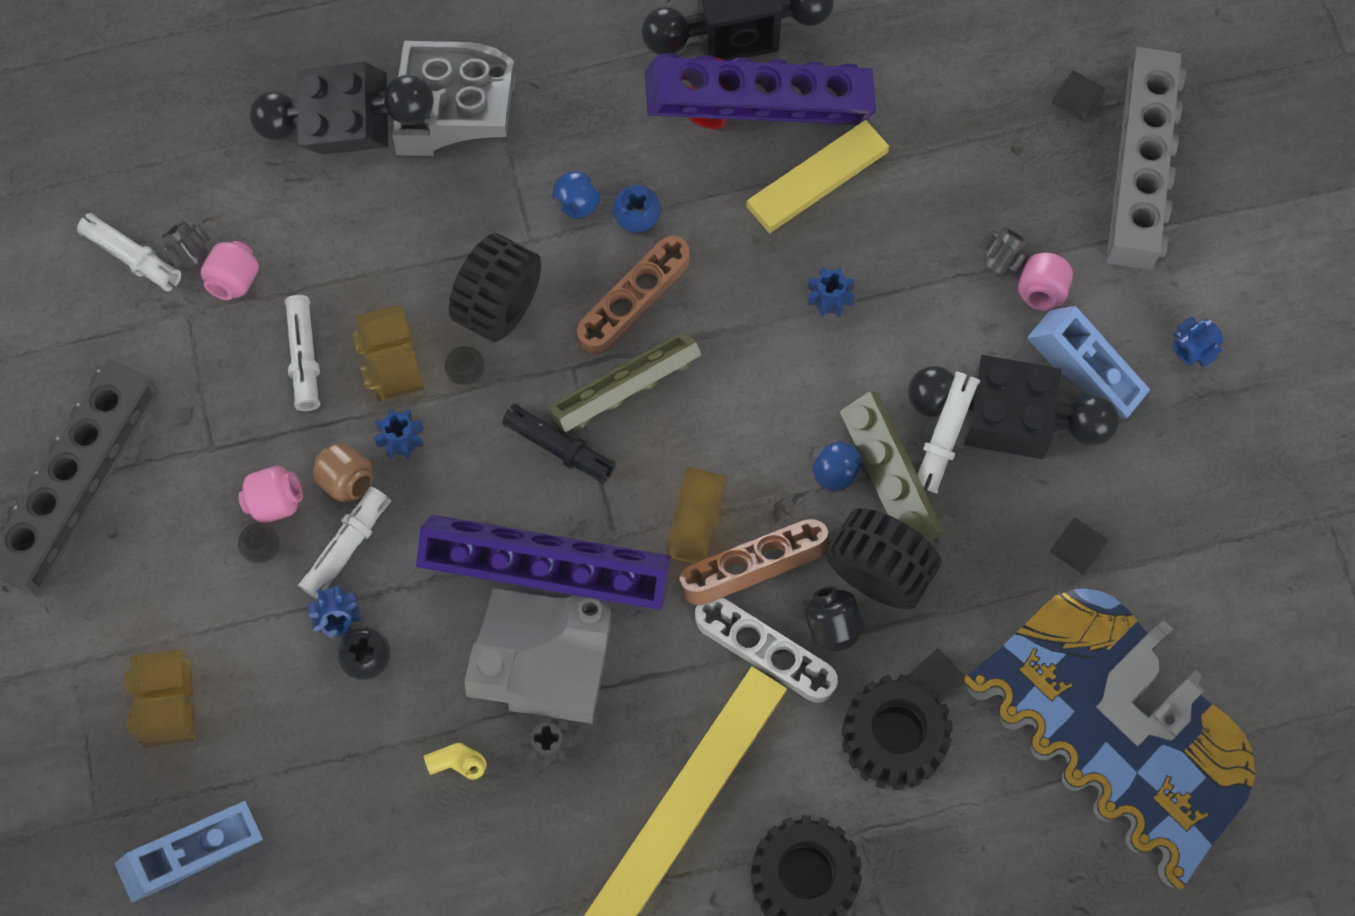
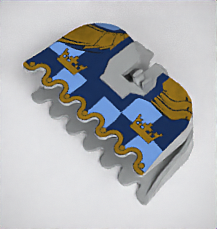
M1073 589L1056 595L997 652L964 678L968 693L979 701H986L994 695L1002 696L1004 699L999 706V715L1003 727L1008 730H1018L1024 725L1033 726L1036 730L1031 738V752L1034 757L1039 760H1049L1056 755L1064 756L1067 760V766L1062 773V782L1065 787L1071 791H1079L1088 785L1095 786L1099 791V796L1093 805L1096 817L1105 822H1110L1121 816L1127 817L1131 824L1125 836V843L1128 848L1135 853H1149L1159 848L1163 853V858L1157 867L1158 876L1168 887L1183 889L1208 850L1248 801L1255 779L1252 747L1237 724L1227 714L1201 696L1204 690L1198 684L1202 674L1197 669L1149 718L1133 704L1149 687L1159 672V659L1153 651L1173 630L1166 621L1163 620L1147 634L1132 613L1115 597L1102 591Z

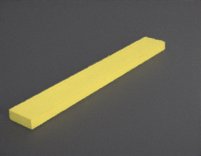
M751 666L584 916H638L787 692L786 687Z

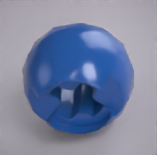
M577 170L569 171L557 179L553 186L552 198H557L564 206L561 209L571 218L578 219L584 218L596 210L600 203L601 192L600 190L597 192L590 184L592 179Z
M632 185L622 189L616 196L613 204V215L618 225L631 233L640 234L651 230L658 222L661 214V203L657 195L646 186ZM635 206L637 209H641L644 207V211L639 212L636 209L630 211V208Z
M837 441L836 443H830V446H825L813 465L812 470L815 480L827 490L833 492L845 490V487H849L862 468L863 463L860 453L852 445L845 442Z

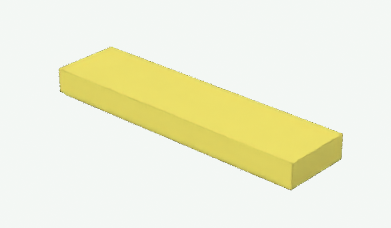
M864 120L747 200L746 207L770 234L887 154L889 145Z

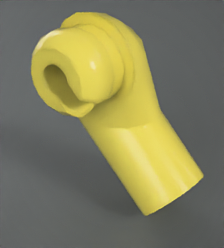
M455 743L423 755L430 775L452 768L466 778L475 780L482 777L487 766L486 760L481 753L463 743Z

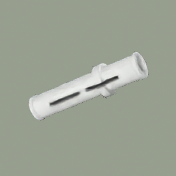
M93 213L85 215L91 223L84 218L79 221L77 232L81 236L86 237L130 266V271L136 276H145L167 292L173 289L167 282L172 283L175 287L179 283L181 278L180 270L158 258L156 251L152 248L138 245L97 218Z
M293 295L285 299L291 355L288 375L293 379L294 407L299 411H312L320 406L316 378L320 374L319 364L314 358L309 308L310 300L304 295Z
M957 371L954 374V380L930 443L926 442L923 448L927 452L917 474L923 488L929 474H932L926 490L936 494L939 491L938 488L949 460L953 461L956 454L952 450L977 385L980 383L979 379L970 376L964 392H962L961 389L967 375Z
M370 486L351 514H345L341 520L343 525L298 586L313 598L318 599L317 590L321 589L324 591L328 589L358 545H360L364 538L368 539L373 533L371 528L381 513L391 503V500L381 491Z

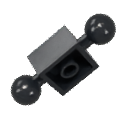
M697 0V14L684 16L674 8L660 7L650 12L645 18L642 25V38L645 45L658 55L675 54L686 45L688 38L699 36L704 55L727 61L742 57L749 58L779 51L781 19L792 17L802 25H818L831 14L834 0Z
M366 62L297 70V102H294L289 96L280 92L264 93L253 102L250 110V120L254 130L269 140L287 138L298 125V146L321 155L388 147V114L401 124H418L430 115L434 104V96L430 86L423 79L414 75L399 76L387 87V72Z
M981 355L975 373V378L979 379L980 383L977 385L968 408L969 416L964 445L1044 459L1051 444L1054 425L1068 427L1071 435L1080 443L1091 446L1100 445L1109 441L1115 435L1119 426V414L1115 405L1108 398L1097 394L1082 396L1073 404L1058 402L1061 368ZM929 366L919 370L912 377L908 387V397L911 405L922 415L939 417L955 376L947 369L939 366ZM966 385L962 386V392H964Z

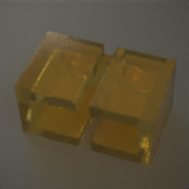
M402 304L357 315L356 321L359 330L352 332L357 354L365 353L367 365L361 366L360 370L366 390L373 388L378 401L424 390Z
M686 467L678 498V508L675 509L667 539V555L672 556L674 559L697 563L709 558L716 525H718L726 493L727 475Z
M181 649L130 656L131 670H126L125 672L128 695H134L132 710L127 712L129 735L134 736V739L144 747L195 741L193 703H185V697L193 696L191 659Z

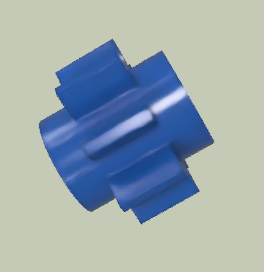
M822 267L818 280L809 278L808 289L812 293L809 294L808 305L816 304L820 309V316H824L826 313H836V315L841 316L843 305L852 306L854 303L855 295L850 292L854 286V279L846 280L840 267L836 271H827Z
M1192 316L1177 326L1178 330L1174 332V336L1177 338L1172 343L1174 352L1187 365H1192L1198 361L1201 367L1204 368L1217 359V354L1222 352V348L1219 346L1223 343L1222 333L1217 325L1209 319H1204L1198 323Z
M388 409L389 415L383 421H375L377 429L382 433L374 437L377 447L386 446V453L390 459L395 454L404 455L409 459L410 452L415 446L423 447L422 439L416 435L424 430L421 420L412 422L410 409H406L404 413H394L392 409ZM402 430L404 435L396 438L395 432Z
M336 585L335 588L325 589L324 591L321 589L317 590V602L308 603L309 617H312L313 631L322 630L329 636V639H332L334 636L350 633L352 621L357 622L361 620L356 594L354 592L346 594L345 591L340 589V585Z

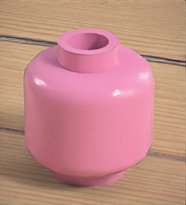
M239 241L216 244L206 258L200 272L205 289L213 296L222 300H231L232 298L244 296L259 269L258 262L252 255V249Z
M1037 253L1029 257L1023 265L1018 283V292L1021 298L1031 308L1040 311L1055 309L1063 305L1068 298L1073 280V270L1070 263L1054 253Z
M272 466L249 474L244 479L243 491L239 492V503L243 512L250 514L259 523H269L293 515L303 499V490L297 475L294 472L287 471L282 466Z

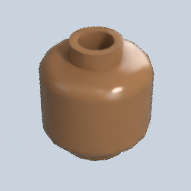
M337 443L322 450L317 455L313 467V479L319 488L341 503L351 502L362 498L367 489L372 486L373 466L369 459L348 444Z

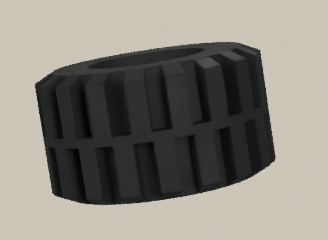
M498 233L489 234L470 252L457 274L450 294L449 317L452 321L490 341L498 342L502 340L520 322L535 295L541 273L540 255Z
M866 508L852 510L826 552V557L832 568L849 585L877 602L900 609L916 608L942 562L941 557L931 543L911 526L891 515Z
M891 675L882 676L879 683L875 684L873 680L867 683L862 692L858 691L853 697L842 726V736L844 737L842 746L844 753L849 754L848 763L852 769L857 767L861 771L860 777L867 782L871 778L877 781L875 786L882 789L886 785H893V790H903L905 785H910L913 788L920 785L923 779L926 778L928 780L941 765L952 741L950 734L953 730L952 720L947 719L950 712L947 704L940 705L938 702L940 694L935 689L930 693L924 689L926 682L917 679L916 684L908 682V675H899L898 680H892ZM889 712H897L908 716L919 729L921 735L919 746L917 749L904 754L885 750L877 743L873 736L872 723L874 719Z
M802 815L800 820L793 821L791 817L783 820L782 825L778 827L774 825L768 830L764 839L761 838L757 845L751 867L752 893L755 901L758 900L761 905L760 910L765 916L846 915L856 899L861 886L862 876H860V869L862 864L860 857H857L855 853L857 847L852 839L848 841L844 837L845 831L837 826L834 829L828 825L829 820L821 817L819 821L811 820V815ZM798 851H809L825 860L831 871V883L823 895L813 899H802L792 895L785 889L780 880V867L788 855Z

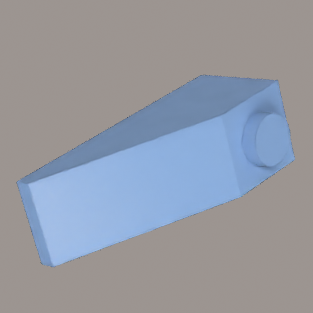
M1076 306L1050 310L1027 337L1051 366L1061 368L1063 375L1089 394L1102 395L1108 398L1115 405L1119 416L1122 418H1128L1150 391L1147 385Z
M243 801L126 853L114 864L131 902L134 903L262 841L263 838L246 801Z

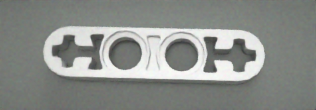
M723 597L708 604L697 605L695 609V623L698 629L706 636L811 702L822 703L834 695L838 684L837 674L825 661ZM716 607L720 608L722 620L730 625L733 617L739 619L733 624L728 637L724 635L726 625L720 621L714 620L711 624L706 623V613L704 612L706 609L712 612ZM743 628H753L759 633L760 641L752 648L742 647L737 642V633ZM778 650L790 651L795 658V664L788 670H779L772 664V655ZM802 661L808 663L805 672L816 678L820 673L826 676L825 684L829 687L828 689L820 687L817 691L810 688L812 681L802 673L799 681L793 679L799 672Z

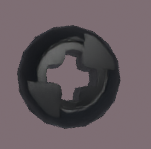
M368 627L354 629L343 637L338 647V662L341 669L348 676L359 680L373 679L385 670L390 660V646L387 639L379 631ZM365 646H368L373 654L365 655L363 662H360L355 653L363 652Z

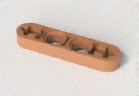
M667 236L661 239L579 322L577 326L579 346L589 354H600L609 349L687 269L690 262L688 243L679 236ZM677 250L679 251V260L672 257L665 263L666 251L672 254ZM663 264H664L665 274H664L663 270L660 268ZM643 274H652L658 279V283L651 289H642L636 284V280ZM617 300H626L632 305V309L628 314L618 316L611 312L610 306ZM601 315H604L605 319L608 321L605 325L603 324V316ZM602 327V338L600 340L597 337L588 340L587 331L589 329L596 332Z
M815 519L803 520L686 567L680 575L682 596L688 603L693 605L708 604L819 559L826 554L829 548L828 529L821 521ZM771 549H778L784 552L782 557L774 560L763 556L766 551ZM734 564H742L747 567L746 571L737 575L726 571L729 566ZM716 573L719 574L720 580H717ZM695 582H700L704 586L699 587Z

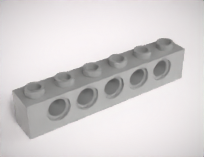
M1136 47L1130 62L1106 263L1152 270L1158 257H1165L1169 235L1163 234L1164 223L1169 222L1172 210V200H1166L1167 189H1172L1176 173V167L1170 166L1171 156L1175 157L1179 143V134H1175L1173 131L1174 124H1178L1180 121L1183 106L1182 101H1177L1178 91H1182L1186 77V69H1180L1182 53ZM1147 123H1152L1157 127L1149 126ZM1142 155L1149 156L1153 160H1148L1144 158ZM1138 188L1146 189L1151 194L1143 193ZM1134 222H1141L1145 224L1147 228L1139 227Z

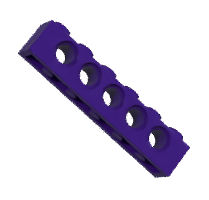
M667 53L654 57L644 72L648 116L859 125L864 120L867 121L876 112L872 68H859L858 65L852 63L836 67L823 66V63L816 61L800 65L788 64L785 60H772L767 63L752 62L751 59L744 57L735 58L731 61L716 60L715 57L708 55L699 56L695 59L679 58L676 54ZM682 80L690 82L694 89L686 87ZM719 82L725 83L730 88V91L723 89ZM756 84L761 85L765 89L766 93L760 91L757 88ZM792 86L797 87L801 94L796 93ZM828 88H831L836 93V96L832 95Z
M432 514L420 528L416 567L661 610L667 593L672 556Z

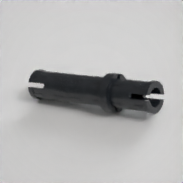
M516 403L511 405V409L514 412L509 409L506 411L502 420L503 426L510 428L563 460V465L569 469L575 467L597 480L600 484H604L607 481L606 477L609 478L614 471L616 463L586 445L587 441L579 437L577 439L572 438Z

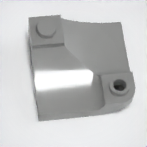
M404 41L398 77L414 75L423 79L433 92L434 104L430 115L418 124L405 125L394 121L392 136L396 155L434 156L435 150L453 143L478 138L507 136L512 91H515L516 83L515 63L511 57L494 47L479 43Z
M493 588L477 642L473 643L464 680L466 697L505 702L509 705V711L593 724L611 628V609L606 600L571 595L567 598H554ZM585 612H597L592 616L584 614Z

